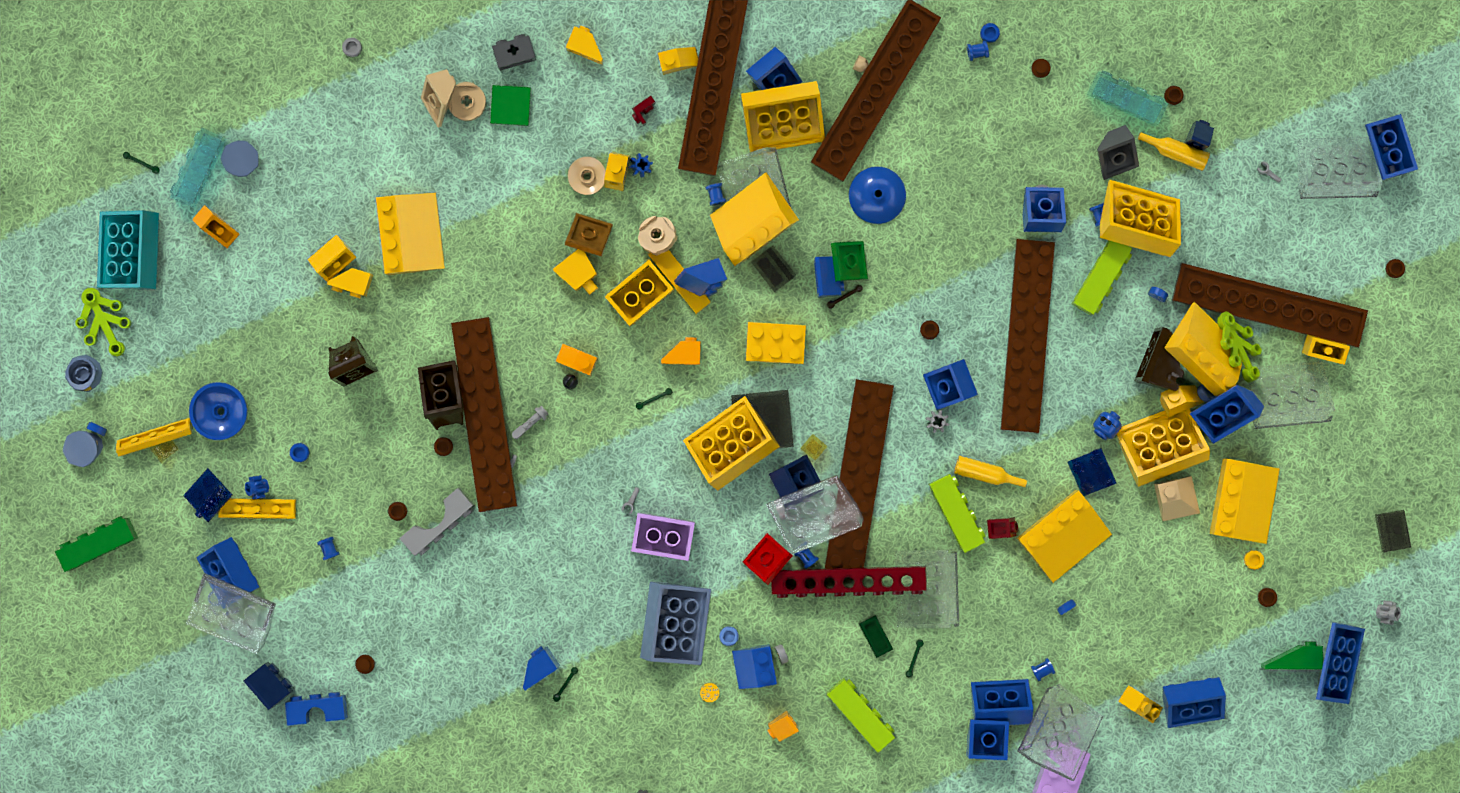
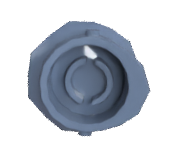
M238 140L225 146L221 155V161L228 173L237 177H247L258 167L259 156L258 151L250 143Z
M88 355L74 357L67 366L65 379L75 390L90 392L100 384L102 377L101 365L97 360Z
M75 431L69 434L63 446V453L68 463L79 467H86L93 463L102 451V439L97 434L88 433L87 431Z

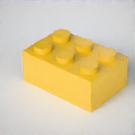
M648 260L610 291L605 298L631 327L670 295L674 289L653 263Z
M748 322L746 361L804 364L806 325Z

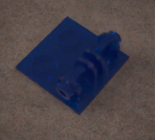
M1102 448L1095 449L1088 454L1067 462L1083 496L1117 484Z
M207 468L183 496L196 509L195 515L198 518L203 517L209 522L233 494Z

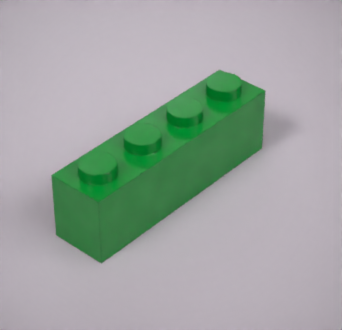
M122 516L111 520L112 524L107 527L103 524L94 529L95 532L90 535L84 533L76 537L77 541L73 543L68 541L59 545L60 549L55 551V554L64 572L78 568L138 539L130 519L123 518Z

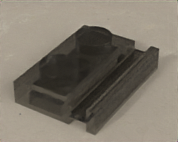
M771 246L751 262L774 293L796 276L774 246Z
M1404 510L1375 514L1382 552L1411 548Z

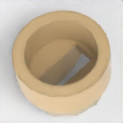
M859 55L853 70L864 72L869 64L867 59Z

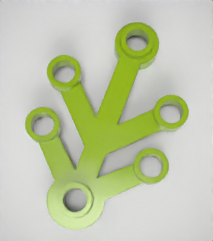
M95 288L85 289L81 295L84 307L81 316L76 319L75 325L81 329L87 328L89 324L87 319L91 309H93L95 317L89 334L84 337V343L88 346L95 345L101 326L110 344V354L113 356L123 355L125 345L117 341L108 321L118 324L123 329H128L131 326V320L127 317L121 318L103 312L99 305L108 306L112 311L119 312L123 308L122 302L101 297L100 292ZM89 294H93L94 296L93 300L91 301L88 300ZM116 302L119 303L118 309H114L113 307L114 303ZM83 319L85 324L81 327L79 322ZM126 319L128 324L124 327L122 321ZM90 336L93 338V342L91 344L88 343V338ZM115 345H118L119 350L117 352H114L113 347Z
M1229 312L1221 313L1217 319L1219 327L1223 330L1220 341L1221 347L1224 350L1231 348L1229 364L1232 367H1237L1243 362L1245 368L1242 370V376L1246 382H1253L1260 376V371L1256 366H1252L1245 350L1250 352L1252 356H1257L1261 354L1262 349L1259 344L1251 345L1244 340L1253 336V330L1250 326L1242 327L1235 322L1232 314ZM1236 332L1240 333L1244 339L1239 337Z

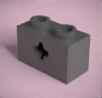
M517 35L511 41L506 39L496 42V45L492 46L500 71L536 61L529 35ZM515 47L517 50L516 55L509 53L512 51L511 48Z

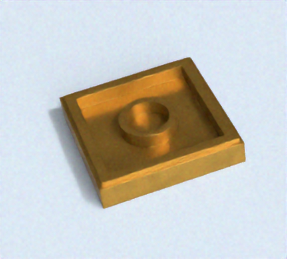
M576 213L565 245L602 257L613 224Z

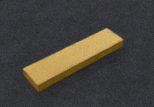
M669 250L660 255L648 254L696 314L711 303L706 295L698 296L675 284L674 280L684 268Z
M187 418L117 440L116 453L119 457L192 434L191 420Z
M218 498V518L296 519V500Z

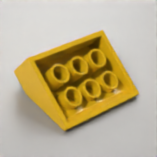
M817 81L741 93L750 154L823 142L825 139L821 99Z
M767 172L710 215L723 250L734 266L744 262L799 221Z
M1109 180L1100 220V238L1171 258L1181 245L1180 199Z
M436 193L376 197L385 274L396 275L445 269Z
M1194 302L1164 348L1214 396H1219L1236 385L1239 380L1242 363L1237 367H1232L1229 364L1231 348L1224 350L1220 344L1223 330Z
M745 396L683 440L706 480L717 491L780 447Z
M1190 409L1168 417L1164 410L1122 426L1116 434L1130 472L1138 487L1210 460V449L1196 421L1190 415Z
M1223 458L1210 534L1267 544L1280 469Z
M1075 490L1016 539L1054 583L1110 537L1112 533L1080 491Z

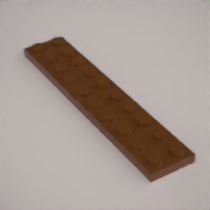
M709 0L678 170L716 176L748 0Z
M907 0L811 160V164L844 182L941 19L940 16L913 0Z
M1016 239L1000 430L1039 433L1055 242Z
M1184 263L1180 264L1171 300L1187 305H1192L1195 302L1203 309L1218 313L1229 312L1234 317L1305 335H1312L1356 348L1360 346L1368 310Z
M485 317L451 323L479 512L518 507L490 318Z
M859 379L855 381L825 562L826 569L864 568L894 385Z

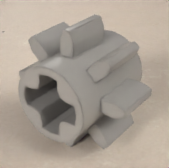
M939 410L938 414L931 411L932 417H926V420L930 421V424L926 427H933V433H936L937 429L944 432V425L949 426L945 421L949 416L943 417L941 415L942 410ZM935 416L937 418L942 419V421L940 422V427L938 425H933V422L935 421Z
M1384 600L1383 605H1378L1376 616L1378 619H1381V623L1393 625L1394 621L1400 619L1401 609L1396 607L1397 603Z

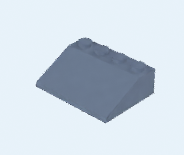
M650 582L640 658L651 662L701 665L711 589Z

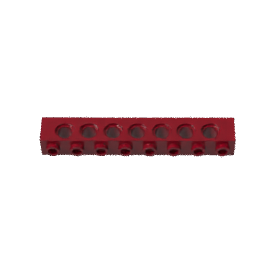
M926 566L781 570L771 581L772 595L777 594V598H787L788 594H796V597H807V594L815 593V597H826V593H834V596H846V593L853 592V596H864L865 592H873V595H884V592L892 591V595H903L904 591H911V594H923V591L927 590ZM908 575L912 578L913 582L910 586H905L902 583L903 576ZM890 576L893 579V584L885 586L882 582L883 577ZM846 577L853 578V587L845 586L844 579ZM864 577H871L874 581L873 586H865L863 583ZM791 578L796 581L795 589H790L787 586L788 579ZM807 578L815 580L816 585L814 588L806 586ZM826 578L834 579L835 586L833 588H828L825 585Z

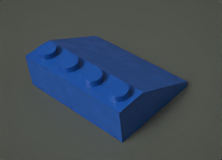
M1332 622L1316 696L1317 700L1349 704L1365 632L1364 628Z

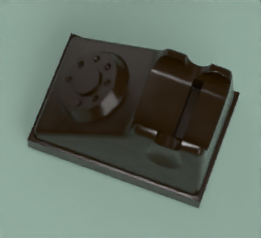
M1165 327L1154 329L1148 345L1150 347H1147L1135 377V382L1166 391L1178 390L1180 385L1176 383V379L1178 377L1183 378L1184 371L1181 369L1180 363L1164 348L1173 335L1170 329Z
M354 336L351 337L349 343L336 349L328 348V374L331 380L343 387L378 371L375 363L372 362L360 341Z
M456 361L418 367L425 419L429 420L435 430H438L441 426L451 424L463 425V404Z

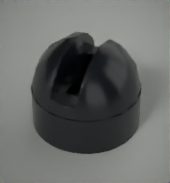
M568 374L563 378V386L566 389L572 390L577 387L578 379L574 375ZM571 377L574 378L568 387L566 384Z

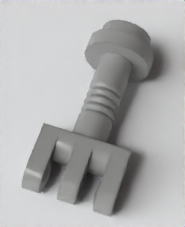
M542 406L536 407L534 409L536 413L513 431L512 437L519 439L541 418L545 421L548 415L547 411Z

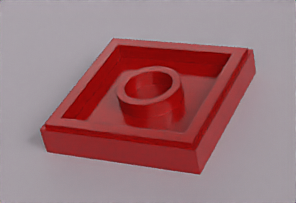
M767 533L744 559L743 563L763 582L769 585L793 555Z

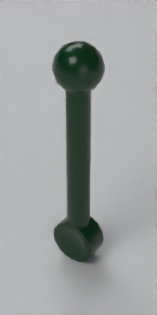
M129 152L123 153L124 159H131L151 169L153 173H159L160 169L158 166H151L131 156Z
M667 388L665 392L642 403H636V408L640 410L643 406L665 395H671L673 391L671 388Z
M921 639L916 641L917 647L909 670L905 673L908 678L913 676L912 670L920 647L924 645Z
M571 668V673L559 692L553 696L555 702L561 699V694L572 677L578 673V668Z

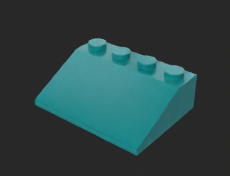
M144 210L100 212L97 288L156 289L159 213Z

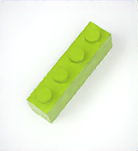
M1108 240L1071 304L1089 315L1098 314L1103 306L1101 301L1104 296L1108 297L1113 289L1111 284L1114 280L1117 281L1123 272L1120 270L1124 263L1127 264L1131 259L1132 254L1130 252L1132 248Z
M947 474L929 483L928 485L962 552L966 553L984 544L983 538L986 537L981 527L978 528L974 521L977 518L973 510H968L966 506L968 500L964 493L960 494L957 488L960 485L956 477H951L950 474Z
M843 678L827 692V695L876 752L879 753L895 739V736L892 734L895 730L888 722L884 725L880 720L881 714L875 708L871 710L867 705L869 703L868 699L863 694L860 696L857 694L855 684L850 679L846 681Z

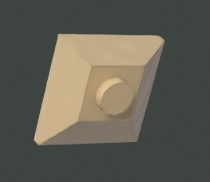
M447 69L426 75L421 95L422 102L438 128L442 126L456 86L454 77L449 74Z
M1192 476L1154 484L1162 522L1200 513Z

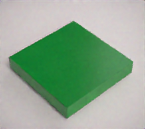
M492 85L490 124L529 126L531 87Z
M863 241L831 243L835 282L868 279Z

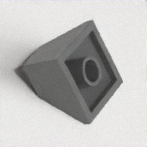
M1124 125L1108 131L1097 149L1103 180L1139 167L1135 138L1127 126Z

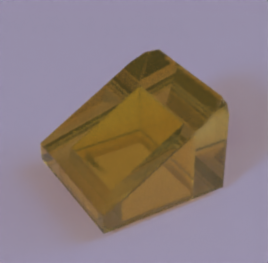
M812 434L800 449L816 461L827 448V445Z
M172 440L150 447V450L161 463L179 450Z

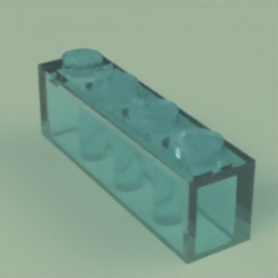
M1098 71L1095 74L1086 95L1156 127L1159 124L1168 103L1164 102V98L1158 95L1151 96L1141 87L1134 88L1126 80L1112 78L1113 75L1109 72Z
M201 128L195 134L193 148L188 150L186 154L187 161L184 166H181L178 172V181L172 185L170 190V198L192 208H196L226 141L224 137L204 128Z

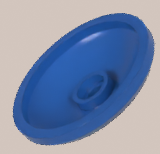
M870 167L861 171L854 178L849 189V202L854 213L862 220L873 224H882L893 220L902 211L906 201V190L903 181L895 172L885 167ZM875 191H881L882 196L876 197Z
M221 382L210 383L200 388L193 396L189 406V416L193 427L199 434L212 440H225L236 435L243 428L248 414L247 403L241 392L234 386ZM219 408L224 409L223 415L218 413Z

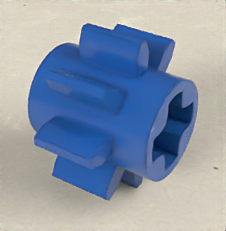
M638 153L636 155L637 159L630 158L632 164L628 168L634 171L633 176L639 173L642 178L645 175L644 172L651 173L649 166L653 162L648 161V155L641 157V154ZM637 164H644V167H638Z
M261 475L249 477V482L245 483L246 494L252 496V499L264 498V493L269 491L268 481L262 479Z

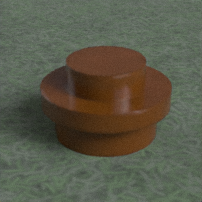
M1037 59L1031 66V71L1037 78L1046 77L1051 70L1049 62L1045 59Z
M1170 86L1164 93V99L1170 105L1179 104L1184 97L1182 89L1178 86Z
M1392 259L1386 264L1385 271L1389 277L1399 278L1405 272V265L1399 259Z
M925 321L920 327V333L925 339H934L939 334V326L934 321Z
M447 437L438 438L434 443V450L440 456H447L453 450V443Z
M394 502L388 508L390 518L395 521L403 520L407 516V507L402 502Z
M1263 588L1258 593V602L1264 607H1271L1277 602V594L1271 588Z
M361 655L357 658L355 666L358 672L368 674L373 671L375 661L370 655Z

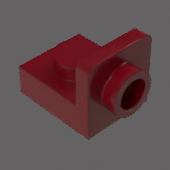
M649 96L632 108L634 112L632 117L637 124L642 123L643 126L646 125V121L641 114L644 112L646 115L654 110L653 105L656 102L652 96Z
M1015 517L987 520L989 539L1017 536L1018 523L1015 521Z

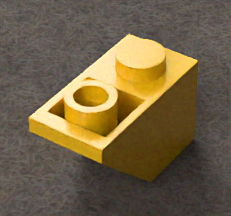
M351 268L328 280L327 284L332 286L331 290L340 293L346 290L350 292V296L361 299V296L367 297L373 275Z
M1129 685L1118 701L1151 723H1154L1163 709L1162 706Z

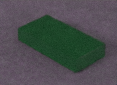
M876 615L859 623L876 658L893 650Z

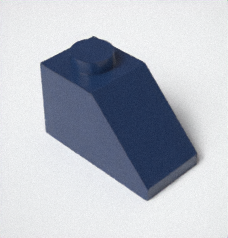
M1204 120L1195 121L1184 143L1200 150H1205L1210 146L1214 128L1210 127V123Z

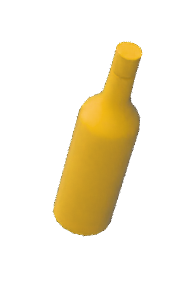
M1142 132L1138 136V140L1153 145L1161 155L1201 171L1204 170L1210 156L1208 152L1170 137L1155 138Z
M958 456L954 474L993 485L1010 483L1026 487L1027 480L1009 475L1002 467Z

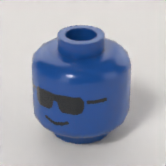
M1113 411L1110 413L1102 412L1093 423L1094 433L1103 440L1113 439L1122 428V424L1119 421L1120 416Z

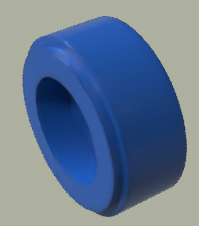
M993 23L985 24L980 31L982 40L987 43L995 42L1000 35L999 28Z
M1151 287L1148 292L1149 296L1160 302H1165L1168 297L1167 292L1158 287Z
M89 422L87 429L102 436H105L107 429L92 422Z
M296 443L290 449V457L295 462H304L309 457V448L303 443Z
M1070 599L1058 607L1057 611L1060 615H1063L1074 608L1076 603L1073 599Z

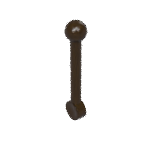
M857 285L854 290L834 301L830 300L827 302L828 308L832 309L838 302L856 292H861L863 287Z

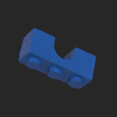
M340 692L328 693L329 696L321 697V694L309 695L308 699H302V696L290 697V700L285 702L287 726L310 722L309 712L313 707L323 710L326 722L345 720L348 718L346 695H340Z

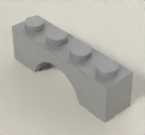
M457 488L443 500L445 515L438 526L432 529H424L415 525L399 538L414 556L418 554L422 556L430 549L428 545L431 542L437 543L444 537L443 532L446 529L451 531L459 524L457 520L461 516L466 518L473 512L472 507L474 503L461 488Z

